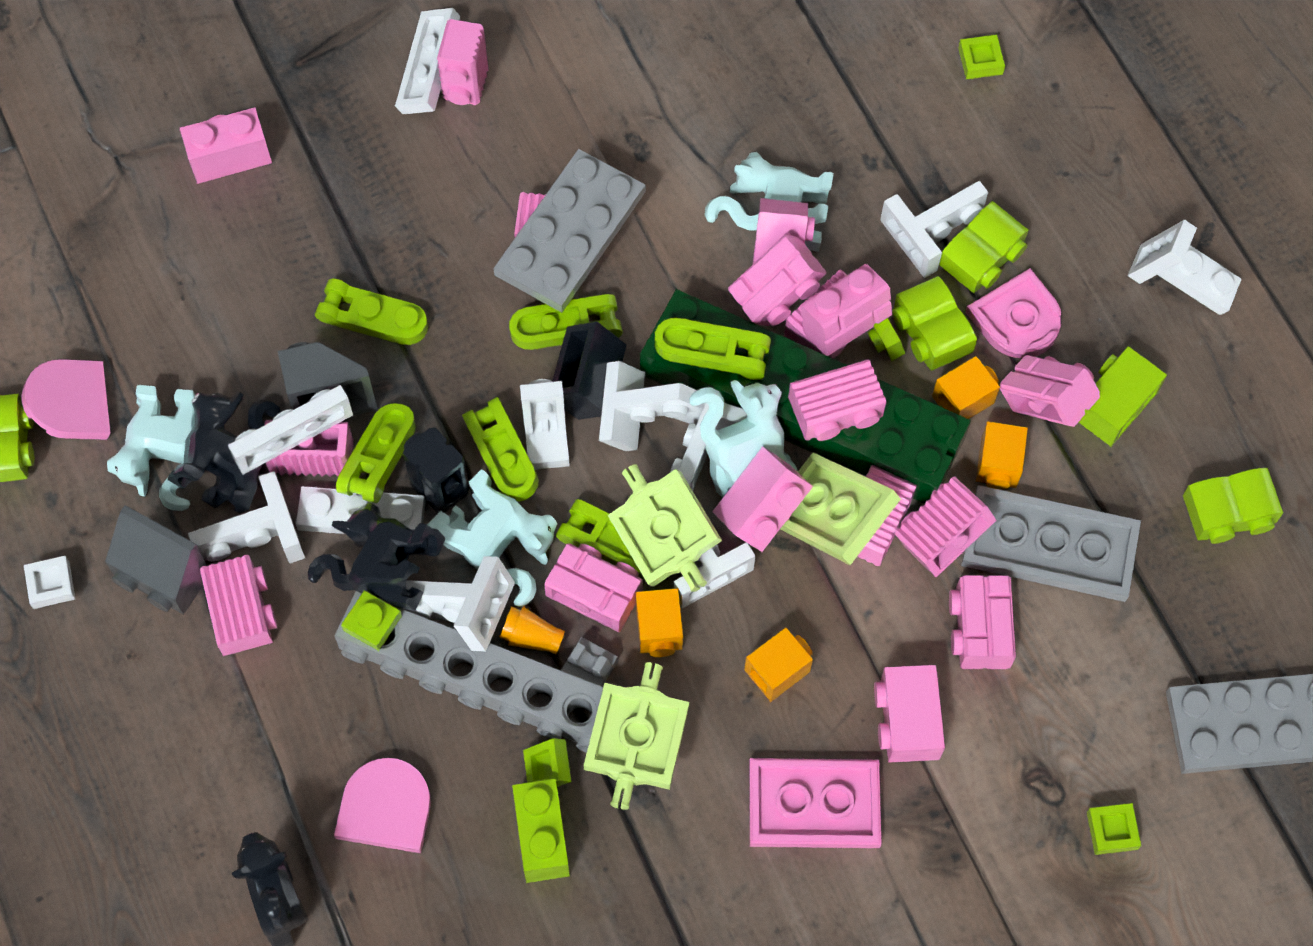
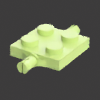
M637 464L629 466V470L624 469L622 475L633 490V494L630 495L625 504L608 515L609 519L648 585L654 587L670 575L681 572L691 592L700 590L699 586L704 587L707 582L704 580L695 562L698 561L703 553L722 541L721 537L679 470H673L659 481L647 483Z
M645 663L640 686L621 687L604 683L584 762V770L608 775L617 781L612 802L610 803L615 808L619 807L621 795L624 792L621 809H629L634 785L647 784L670 790L690 702L667 697L657 690L663 667L656 663L652 679H650L653 663Z

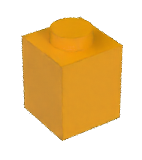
M975 356L938 378L932 397L940 407L970 419L995 403L1000 388L999 380L992 368L987 365L984 366Z
M987 421L981 437L976 482L986 483L988 487L999 490L1017 487L1023 473L1028 428Z
M678 588L636 592L640 654L650 653V656L666 657L673 655L675 650H682L683 632Z
M784 628L746 657L744 670L769 701L772 702L810 673L813 662L811 656L813 653L808 643L800 635L794 637L787 628Z

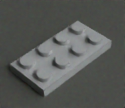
M578 149L495 265L494 276L562 313L646 193V185Z
M977 486L975 495L989 508L997 521L964 551L961 566L1126 602L1130 592L1141 520L985 486Z
M1313 674L1169 687L1166 691L1181 774L1313 762Z

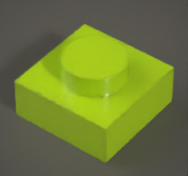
M997 35L960 39L958 49L966 79L1003 75L1005 64Z
M888 318L879 324H874L873 329L867 332L877 352L885 350L891 361L905 354L901 340Z
M364 590L342 622L341 627L344 632L379 651L402 615L400 610Z
M552 738L523 750L527 783L556 778L557 787L571 782L566 740Z
M1133 803L1089 808L1087 817L1095 855L1133 851L1141 847Z

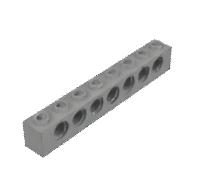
M357 591L355 592L334 635L343 656L361 664H364L365 660L381 665L380 669L384 673L398 679H403L404 675L419 680V685L430 692L442 694L443 690L455 694L459 696L458 700L468 707L480 710L482 706L498 711L497 716L511 724L520 725L523 721L536 726L537 732L549 739H561V737L576 742V747L587 753L603 687L489 643L486 652L471 651L457 630L399 607L395 608L401 611L402 617L391 632L395 635V638L390 644L382 646L377 651L342 630V622L362 594ZM427 647L434 650L433 655L425 661H417L412 658L415 651L420 648ZM465 662L473 666L472 671L465 676H455L451 673L452 668L458 663ZM498 678H507L512 681L511 687L503 692L492 690L490 685ZM537 693H545L552 698L547 706L540 708L532 706L529 700ZM578 708L586 709L592 714L589 720L584 723H575L568 716L573 710Z

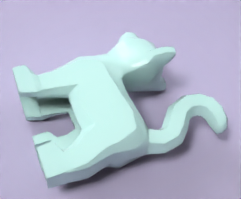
M757 152L750 153L745 160L741 161L740 165L734 167V172L737 174L736 182L730 186L729 193H755L763 191L765 199L815 202L818 205L814 208H808V217H815V224L826 221L828 205L824 203L827 202L834 173L824 172L819 177H811L793 167L773 166ZM719 196L710 200L705 207L704 214L708 222H715L719 212L726 210L737 226L746 230L757 231L758 214L753 216L747 215L741 204L730 197ZM814 230L813 240L805 241V245L809 250L819 251L822 232Z
M732 381L731 387L739 404L746 412L747 418L719 430H716L715 427L723 415L724 399L720 392L711 387L701 388L692 393L689 398L692 406L702 403L709 405V409L701 421L700 431L710 459V475L716 492L722 498L762 447L777 455L797 471V467L791 461L790 456L784 452V431L776 417L778 402L782 392L776 384L766 386L755 383L744 387L738 381Z
M137 385L136 403L140 408L127 426L125 445L115 456L107 461L108 472L117 475L123 483L136 486L140 496L145 497L147 494L149 460L151 458L184 463L185 440L195 424L194 408L192 405V399L195 396L193 390L177 389L174 394V400L178 407V412L175 416L161 415V403L157 398L156 387ZM166 479L159 491V498L162 504L170 510L183 511L188 509L190 501L178 497L176 490L179 487Z
M481 469L468 483L474 492L472 497L482 511L470 523H467L464 512L455 506L450 516L440 511L427 524L431 528L438 529L446 538L443 544L446 548L463 555L468 563L478 570L484 556L500 557L515 538L519 539L528 553L546 565L548 563L546 551L553 542L554 531L558 523L551 515L529 514L514 498L491 488L492 481L489 475ZM519 568L507 569L515 584L520 587V591L515 597L514 605L518 607L527 605L534 598L537 590L535 579L528 571Z

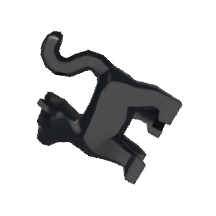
M198 392L192 399L195 424L185 440L184 463L177 465L175 470L169 474L167 480L184 489L191 481L199 480L205 470L216 476V483L204 491L201 500L214 508L229 500L235 506L234 511L240 514L250 508L257 490L258 473L262 467L260 465L242 474L228 447L229 444L236 440L237 436L225 430L224 425L235 413L244 394L239 392L232 397H227L220 393L204 394ZM263 399L254 402L248 410L249 428L257 430L263 427V416L269 415L274 418L281 412L279 406Z
M368 503L363 509L355 511L347 522L333 521L331 526L346 534L354 541L357 547L363 548L353 562L349 574L346 572L344 560L337 554H323L315 558L310 564L308 579L312 583H317L325 571L329 569L334 586L343 591L355 590L363 593L365 590L392 606L416 611L423 592L414 587L407 590L405 586L408 577L413 573L418 574L420 568L407 560L410 555L438 556L446 539L438 529L431 528L424 523H419L415 529H410L394 518H383L379 507L372 503Z
M254 832L243 837L237 854L238 869L231 874L233 878L246 879L261 929L271 945L293 946L295 942L291 935V930L304 924L308 918L293 886L292 881L294 879L289 866L284 861L287 857L286 852H280L274 841L262 836L258 832Z

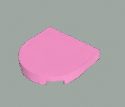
M1031 268L971 303L965 311L978 330L996 350L1014 358H1023L1025 355L1035 357L1044 353L1056 341L1061 327V309L1056 299Z
M51 360L42 363L31 372L22 390V405L29 419L32 418L39 426L47 430V434L54 437L66 439H108L110 424L103 361Z
M394 758L373 760L360 767L351 776L345 787L334 833L335 839L421 853L431 808L430 793L424 777L411 764Z

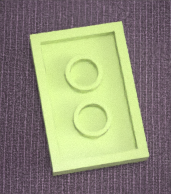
M812 453L798 473L813 487L780 529L851 565L901 498L893 489L818 454Z

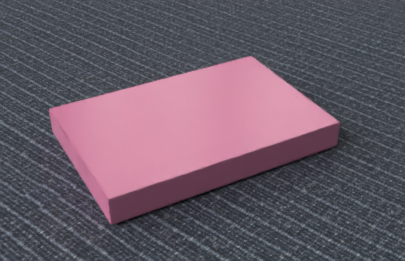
M750 758V847L880 848L879 760Z

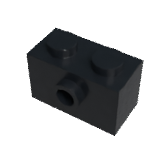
M597 321L568 326L566 328L552 379L553 382L562 381L564 410L578 420L601 417L607 363L623 362L627 344Z

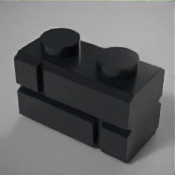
M435 427L428 428L425 432H417L406 441L403 456L411 486L419 495L426 498V502L437 514L440 511L443 513L447 512L463 499L469 491L464 457L452 444L448 445L447 439Z

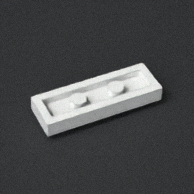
M454 8L421 11L395 107L402 114L435 111L441 90V77H439L437 56L448 20H460V15Z
M341 385L332 390L325 389L316 393L306 404L294 410L287 409L280 412L274 417L272 422L263 427L241 433L233 443L228 445L241 473L245 474L353 416L349 399Z
M301 486L296 519L297 529L299 531L344 534L331 526L332 522H347L355 511L363 509L366 504L372 502L363 500L362 495L356 493L348 496L338 493L336 489ZM383 493L381 500L377 504L372 503L379 507L383 518H394L410 529H415L419 523H423L425 497L422 495Z

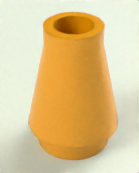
M511 606L500 638L509 641L508 646L557 654L565 631L553 626L523 606L521 610Z

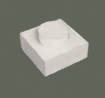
M66 556L24 565L29 603L33 609L75 600L70 562Z

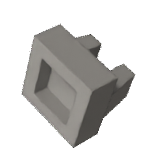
M581 637L561 671L603 687L618 663V656Z

